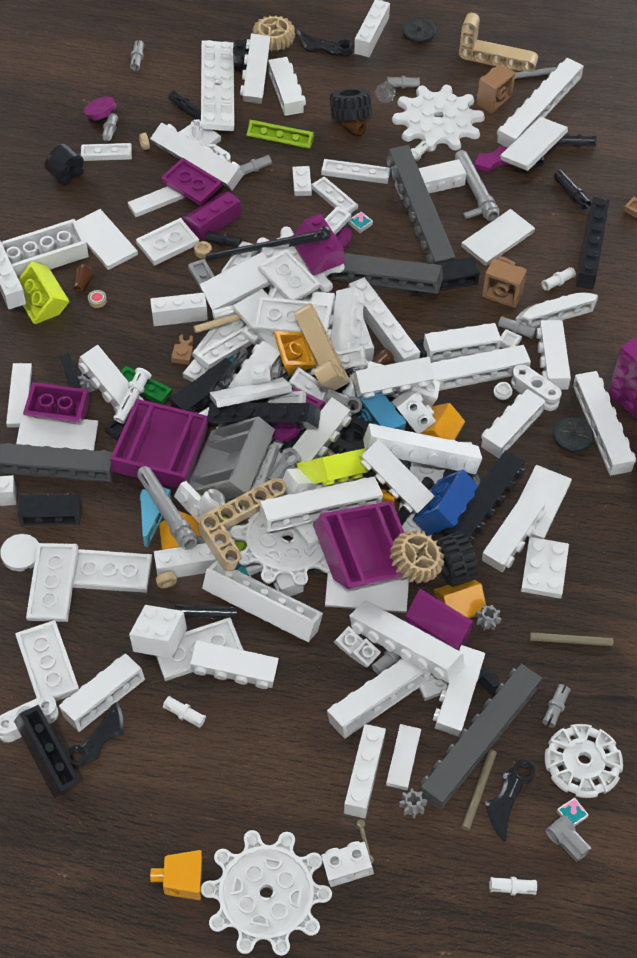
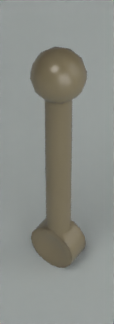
M360 819L357 821L356 827L360 829L362 841L366 844L372 864L374 858L370 855L364 831L365 821Z

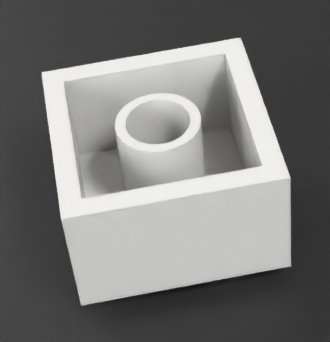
M145 605L129 634L133 652L173 658L187 630L184 611Z

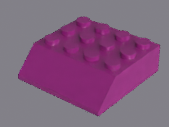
M637 336L621 346L608 391L611 398L619 402L636 419Z
M136 399L110 458L112 472L138 478V470L143 466L151 468L160 484L179 488L182 482L187 481L189 483L205 443L208 427L207 416Z
M392 501L321 513L313 523L331 575L335 581L345 588L349 589L402 578L403 574L401 572L396 573L398 568L392 566L394 560L389 559L392 554L390 549L393 546V541L400 534L404 533Z

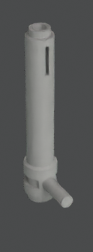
M464 150L457 151L455 160L459 159L465 169L466 181L479 207L463 213L465 220L480 214L488 221L495 220L499 217V208L494 198L489 195L467 152Z
M147 466L141 467L138 470L137 477L169 525L170 532L178 545L184 550H189L196 544L205 543L203 538L196 535L191 530L189 523L182 518L151 468Z

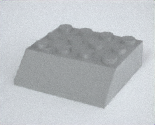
M257 416L212 430L192 473L189 485L201 496L209 489L219 490L224 494L226 500L239 497L251 491L253 480L259 472L258 468L261 461L265 458L266 449L272 441L275 429Z

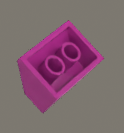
M230 192L222 193L181 219L202 241L206 238L208 231L216 232L241 216V203Z
M318 214L305 219L293 236L321 230L322 226H327L330 230L331 228L322 214ZM332 230L327 240L294 246L313 276L345 263L344 249Z
M32 382L23 415L80 423L87 417L91 403L88 389Z
M422 589L418 591L405 616V622L458 651L461 645L465 646L469 641L473 621Z

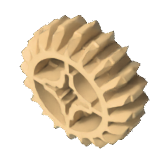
M269 15L268 18L263 17V19H259L255 23L253 34L270 36L269 50L272 52L273 50H284L285 47L289 48L293 44L295 28L292 22L288 21V18L283 19L282 16L277 17L275 15V17H271Z
M417 529L413 531L408 530L400 534L393 541V546L390 549L392 554L389 559L394 560L392 566L398 568L396 573L401 572L403 574L402 579L408 577L409 583L414 580L417 584L422 581L426 583L429 580H433L441 572V567L444 563L442 559L445 554L440 552L442 547L436 545L438 540L433 541L431 539L432 535L426 536L425 531L419 534Z

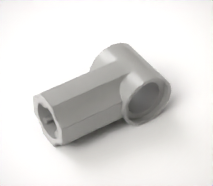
M330 389L326 390L322 400L327 404L331 397H333L347 408L348 403L353 404L355 410H351L352 416L362 408L361 400L358 397H349Z
M293 448L285 449L281 454V458L266 477L269 480L274 478L283 479L286 469L298 468L296 463L301 462L298 452ZM290 455H295L296 458L293 462H287V458Z
M562 815L546 828V834L550 840L556 845L560 844L576 862L583 859L591 850V847L576 832L572 821L565 815Z

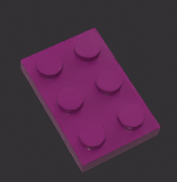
M184 158L178 161L161 177L162 183L199 206H202L222 187L221 180Z

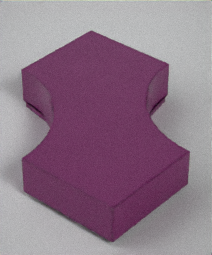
M499 146L494 152L479 153L474 164L475 169L491 172L493 168L500 165L510 166V163L501 160L500 157L507 147Z

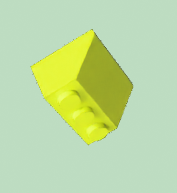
M31 261L18 278L26 301L23 307L34 324L60 315L70 302L47 265Z
M365 448L296 463L297 467L314 484L323 482V486L335 484V479L339 483L348 481V476H351V479L363 477L362 473L370 472L360 463L362 461L360 456L366 451Z

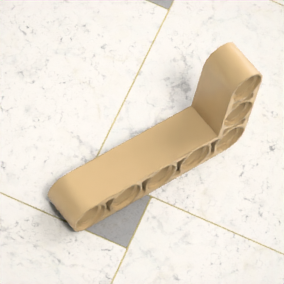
M468 13L466 15L461 30L459 55L462 59L493 66L502 64L509 69L522 72L535 70L538 61V55L535 52L477 40L479 16L475 13Z
M308 303L294 311L297 322L319 367L314 369V373L320 384L333 391L350 382L349 377L314 306Z
M274 478L202 516L198 531L224 570H234L241 558L239 549L226 529L260 512V501L255 497H261L263 500L283 497L287 488L283 479ZM272 488H277L280 492H275ZM239 506H245L247 510H242ZM226 514L230 517V519H225L222 517V515ZM209 523L213 528H208L204 524ZM215 540H221L224 544H217ZM231 556L235 561H229L226 557Z

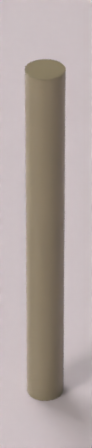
M530 632V641L613 646L614 643L613 638Z
M488 750L461 826L464 830L469 831L497 754L494 750Z

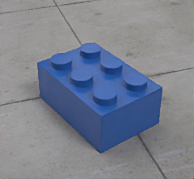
M463 469L439 479L430 491L434 497L415 514L413 520L427 535L438 534L443 529L454 527L458 523L457 519L460 514L466 510L468 501L475 496L474 492L478 485Z

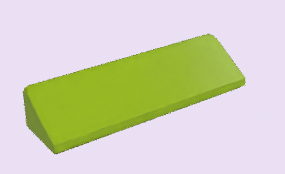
M250 120L246 136L310 149L315 134L314 132Z

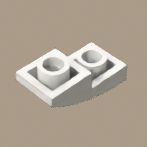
M349 626L334 641L341 650L366 668L381 653L367 639L363 640Z

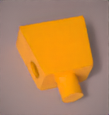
M197 850L165 856L164 868H151V882H163L164 894L201 900L202 851Z

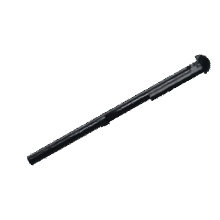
M322 226L321 230L209 253L206 254V259L210 261L253 251H262L263 247H277L289 244V247L327 240L331 235V230L327 226Z

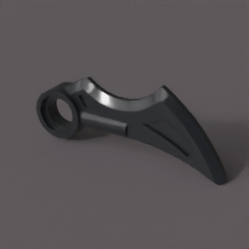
M300 29L297 30L299 41L307 51L322 49L332 55L339 54L341 56H348L353 51V44L350 40L343 39L337 43L313 37Z
M239 348L230 367H228L222 378L212 386L209 393L229 387L228 383L232 380L235 371L247 358L248 351L246 348Z
M115 702L109 707L102 722L82 745H73L67 749L66 756L73 769H80L86 763L97 759L102 745L110 738L123 736V714L119 702ZM76 752L83 755L82 759L77 762L72 761L70 758Z
M528 760L518 761L512 769L504 773V785L501 793L496 798L485 802L490 822L503 842H506L508 821L514 802L523 784H528L534 779L535 766ZM519 768H528L530 775L527 777L519 775Z

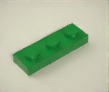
M125 366L121 370L122 375L128 382L133 380L136 374L134 369ZM150 378L144 386V392L139 395L163 405L171 396L172 389Z

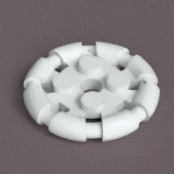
M574 724L570 725V728L560 729L549 740V748L545 750V766L552 775V781L566 793L568 791L576 794V797L594 798L599 793L603 792L606 794L618 783L620 779L619 773L623 771V758L621 751L615 746V740L605 731L594 729L592 725ZM574 736L576 739L571 741L570 737ZM588 736L596 738L595 743L587 740ZM562 748L564 752H558L557 749ZM604 749H608L609 753L605 754ZM585 755L589 758L590 762L583 764L579 761L578 757ZM563 765L565 770L559 771L558 766ZM605 766L610 767L611 772L604 770ZM572 779L576 782H580V785L578 786L576 784L571 783ZM598 779L599 784L594 785L592 780Z

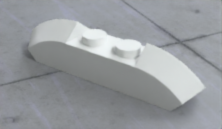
M575 293L554 300H547L543 303L527 307L515 320L536 328L540 326V321L564 320L593 312L598 295Z

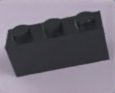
M79 494L19 495L18 518L20 526L80 525L81 502Z

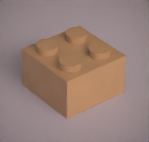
M499 64L492 68L488 74L482 76L478 83L477 105L492 114L512 98L516 72Z
M493 258L485 274L482 297L516 308L523 294L527 269Z

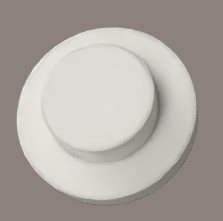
M507 382L498 383L494 387V395L501 400L509 399L512 395L510 384Z

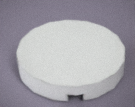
M18 534L8 538L0 550L4 565L18 572L25 571L24 569L33 568L38 544L36 538L27 534Z

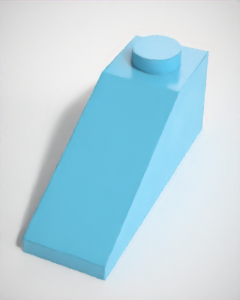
M164 488L172 501L171 490ZM143 489L140 494L144 546L148 547L163 516L146 489Z

